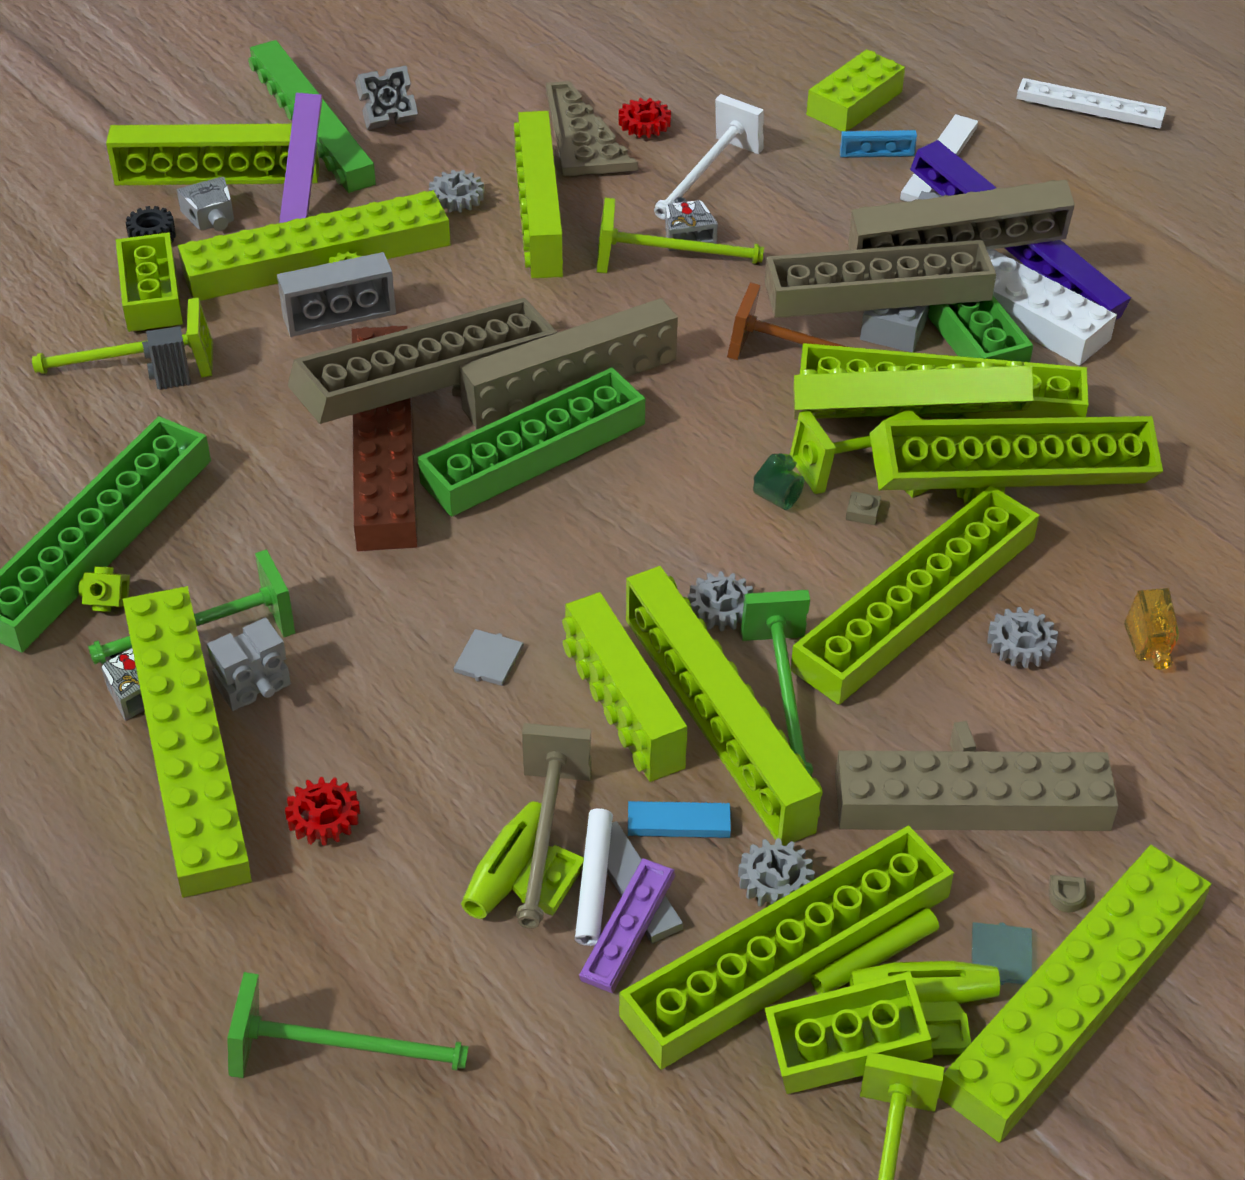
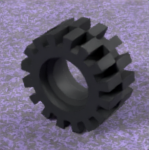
M145 206L146 210L138 208L137 213L132 211L130 216H127V222L125 223L128 238L170 232L171 243L174 242V238H176L172 213L170 211L167 212L166 208L160 210L159 206H154V209H150V206Z

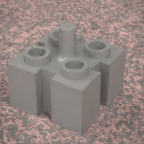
M407 66L387 69L385 75L379 77L378 71L358 74L355 84L359 100H366L362 112L367 130L384 127L389 119L393 118L395 124L415 120L418 111L414 95L407 96V91L411 86Z
M266 617L243 627V634L233 637L229 633L207 643L210 661L215 667L212 669L215 686L232 711L256 701L257 694L259 693L269 698L275 692L291 684L288 667L283 661L287 659L284 641Z

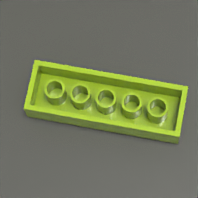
M601 592L566 603L565 618L562 619L563 628L566 632V639L563 640L564 651L569 658L573 657L580 678L582 680L586 679L589 683L593 699L596 702L600 701L604 707V714L610 725L614 724L617 728L619 740L624 748L628 747L631 751L637 770L639 772L643 771L649 782L685 769L687 725Z

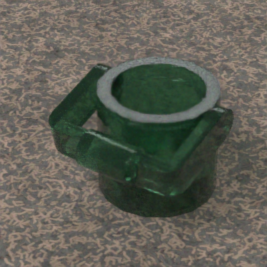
M779 453L770 455L754 476V494L784 510L790 509L796 503L802 493L805 482L803 476L792 471L797 462L793 460L790 454Z

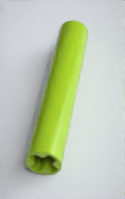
M924 908L811 974L810 980L813 988L818 994L837 990L850 982L851 971L877 966L939 929V922L935 914L930 909Z

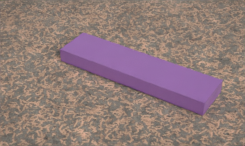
M642 858L579 974L582 982L613 994L675 877L674 869Z

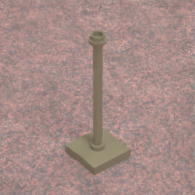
M524 723L523 725L524 775L546 777L525 904L518 907L516 914L518 923L525 928H536L543 920L544 912L539 907L559 780L563 778L590 781L591 729Z

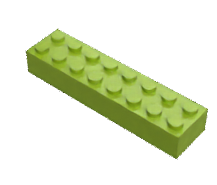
M549 111L518 112L519 122H514L520 217L522 235H524L525 268H530L531 278L563 277L562 228Z
M292 123L110 125L106 145L114 184L193 185L222 176L225 178L226 184H284ZM318 146L316 148L312 183H318L319 177Z
M1021 361L1008 362L1006 367H994V363H979L976 365L977 368H965L964 364L947 365V369H935L934 365H921L917 367V370H906L904 366L889 367L888 371L876 372L874 367L859 368L858 372L847 373L846 369L837 368L830 369L829 374H817V370H802L800 375H794V420H798L799 412L811 411L815 419L894 416L909 408L916 415L1026 411L1034 401L1032 365L1024 366V362Z

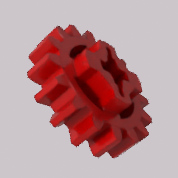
M639 98L638 101L630 100V105L624 103L622 108L619 109L618 125L622 126V131L628 130V135L630 136L633 134L637 135L638 138L642 135L651 138V134L660 136V131L667 132V127L671 126V110H668L667 104L661 105L660 100L655 102L652 98H649L647 101H643L642 98Z
M319 777L317 784L306 780L305 789L296 786L294 788L295 796L287 797L288 807H285V815L290 831H295L298 840L307 836L308 844L310 845L316 839H321L322 846L327 844L328 838H333L334 841L340 842L339 834L350 835L352 833L351 825H358L359 823L358 815L361 814L356 791H350L349 783L347 782L338 786V781L335 777L330 783H325L323 777Z

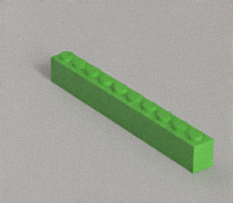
M277 40L250 47L251 57L248 58L251 70L258 74L260 82L267 86L269 94L271 96L274 95L279 107H283L288 119L292 120L296 93H319ZM322 98L317 139L319 158H322L329 172L332 171L339 185L342 184L348 193L376 185L374 163Z

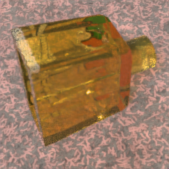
M1169 588L1138 590L1124 622L1135 655L1140 661L1152 660L1153 666L1157 670L1169 668L1173 664L1171 653L1179 638Z

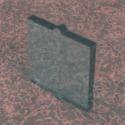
M973 922L971 963L997 967L1000 985H1004L1005 982L1025 984L1032 976V928L1006 926L1003 922L999 923V925Z

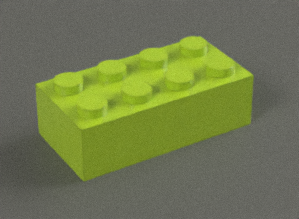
M866 49L808 90L806 115L841 132L849 131L902 92L905 67L894 60L887 59L876 54L874 51Z
M170 232L115 239L122 307L128 332L182 325V312Z
M910 971L765 1008L786 1094L864 1075L868 1052L917 1062L933 1058L931 1037Z

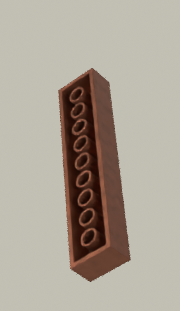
M408 326L352 329V344L408 329ZM412 397L353 414V509L357 551L417 548Z

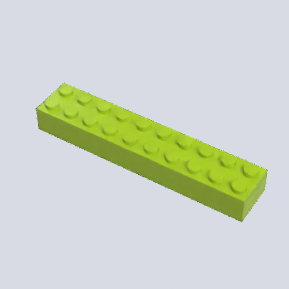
M434 190L404 197H395L394 199L381 202H371L358 207L344 208L343 210L330 213H320L316 216L293 219L288 222L269 224L264 227L242 230L237 233L217 235L213 238L190 241L177 246L182 272L192 298L199 297L200 301L278 284L277 274L328 264L329 258L337 257V253L345 254L349 251L352 254L359 252L360 256H367L384 252L386 259L450 246L451 243L449 219Z
M803 343L800 371L817 370V374H829L830 369L842 368L846 369L847 373L858 372L859 368L874 367L876 372L888 371V368L893 366H904L906 370H917V367L921 365H934L935 369H947V365L964 364L965 368H977L976 365L979 363H994V367H1006V363L1014 361ZM1024 362V366L1032 365L1034 401L1026 411L917 416L956 419L960 415H965L967 419L1086 417L1089 405L1087 367Z
M1152 416L884 420L870 432L879 491L988 488L990 485L993 487L1136 484L1146 483L1163 472Z
M990 485L795 643L792 649L791 672L840 705L1031 544L1035 538L1039 514Z
M661 566L627 577V623L774 839L780 838L782 845L787 846L791 841L796 842L815 834L818 818L820 817V800L823 795L819 781L816 778H812L807 772L801 756L792 751L784 732L777 730L771 721V716L766 707H761L757 702L751 686L742 681L736 665L732 661L729 662L719 641L712 639L707 632L704 620L697 618L692 611L688 598L683 597L678 591L673 577L668 576Z
M188 586L123 598L182 898L250 883L252 879Z
M908 825L619 992V1017L660 1070L809 982L811 974L922 909H930L947 899L950 894L954 872Z
M1150 845L944 1072L938 1098L1000 1143L1203 908L1212 883L1153 845Z

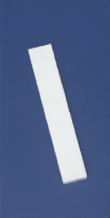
M955 114L938 140L958 156L977 129L978 121ZM913 174L901 191L900 200L906 202L918 199L921 191L934 192L935 190L916 174Z

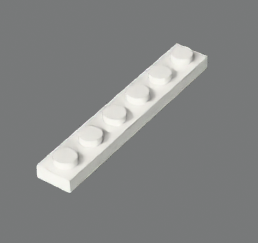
M1026 78L1022 79L1016 98L1027 103H1039L1048 105L1051 108H1063L1075 113H1087L1099 118H1111L1123 123H1135L1147 128L1159 129L1161 128L1167 108Z

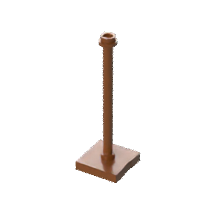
M750 282L735 317L727 357L738 360L749 332L753 333L754 330L802 345L807 343L847 346L757 320L758 317L754 316L761 285Z

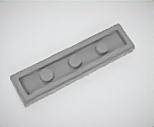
M616 821L612 823L607 874L622 896L642 859ZM664 896L645 932L651 944L683 930V922L666 896Z

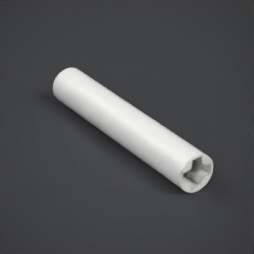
M593 809L589 812L575 932V941L587 946L596 945L601 933L613 814L606 809Z

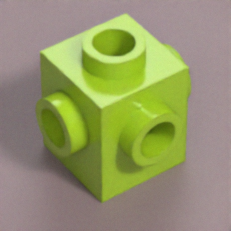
M95 566L94 572H86L83 578L80 579L78 591L79 596L82 597V604L92 605L93 611L110 612L112 606H124L123 598H129L130 574H116L113 567Z

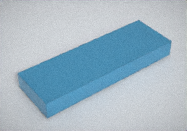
M916 130L842 131L840 157L914 156L917 133Z
M628 801V836L730 838V803Z

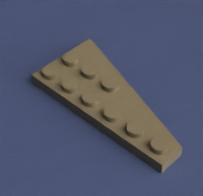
M570 81L546 83V94L563 176L638 171V162L628 156V150L624 145L620 146L614 133L599 116L596 117L593 114V108L582 101V95Z

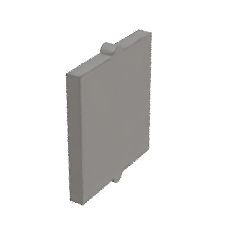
M475 629L454 666V672L473 677L476 681L483 680L503 686L523 648V642L502 637L501 633L495 635Z

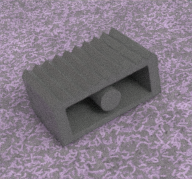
M181 326L146 331L148 341H144L142 344L145 359L151 358L152 363H147L149 379L156 380L157 389L159 390L180 385L184 386L185 384L189 386L191 380Z

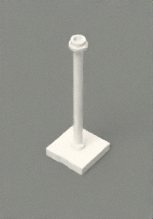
M722 94L715 99L716 139L719 140L669 197L656 203L654 213L658 218L665 219L666 206L672 204L674 199L682 197L729 143L759 154L764 149L763 109Z

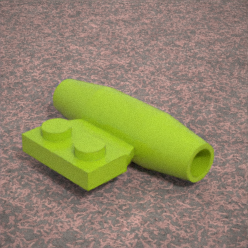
M529 802L504 826L477 865L461 902L462 908L470 916L477 919L485 918L512 889L522 900L521 902L525 903L541 803ZM557 845L553 847L548 846L539 907L544 913L551 916L555 914L583 870L584 857Z
M959 961L893 962L850 972V986L910 971L931 1037L933 1055L962 1054L971 1044L967 1013L963 1011L959 1004L997 997L1000 994V976L998 968L995 966Z

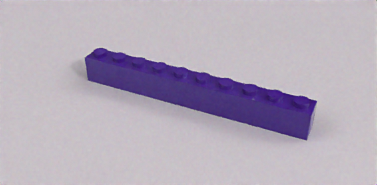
M939 140L918 149L910 168L914 174L941 196L987 191L996 188ZM1061 240L1005 247L1008 252L1026 267L1117 314L1116 320L1122 317L1131 300L1129 295Z

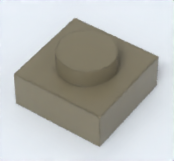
M852 491L846 520L875 525L881 496Z

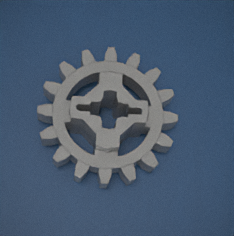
M451 170V174L442 172V177L434 176V181L429 183V191L434 190L443 209L448 208V212L458 211L461 213L463 208L472 210V205L479 206L480 201L484 200V182H481V177L474 178L473 172L468 175L465 174V170L460 172Z
M723 571L719 572L718 577L707 573V580L697 578L696 585L690 586L688 600L697 618H702L704 622H708L707 629L718 625L720 631H724L725 626L729 625L734 630L736 629L737 622L742 624L745 594L753 593V587L746 586L745 578L739 581L735 580L734 573L729 577H724Z
M1017 607L1016 613L1005 609L1004 616L996 614L994 622H990L987 643L992 644V653L1000 652V661L1008 658L1011 660V666H1015L1017 662H1022L1023 667L1028 668L1029 662H1033L1038 667L1041 665L1042 659L1049 661L1051 653H1055L1058 631L1053 630V622H1044L1046 615L1035 616L1034 609H1030L1028 613H1023L1021 607Z
M780 838L776 839L775 845H770L764 839L762 840L761 848L752 844L750 846V854H742L741 864H739L738 869L740 889H747L746 897L748 899L755 896L758 897V906L761 907L765 902H769L771 905L814 880L812 859H805V849L795 851L794 842L792 841L787 846H783Z

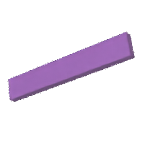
M296 93L279 223L308 217L322 107L321 94Z

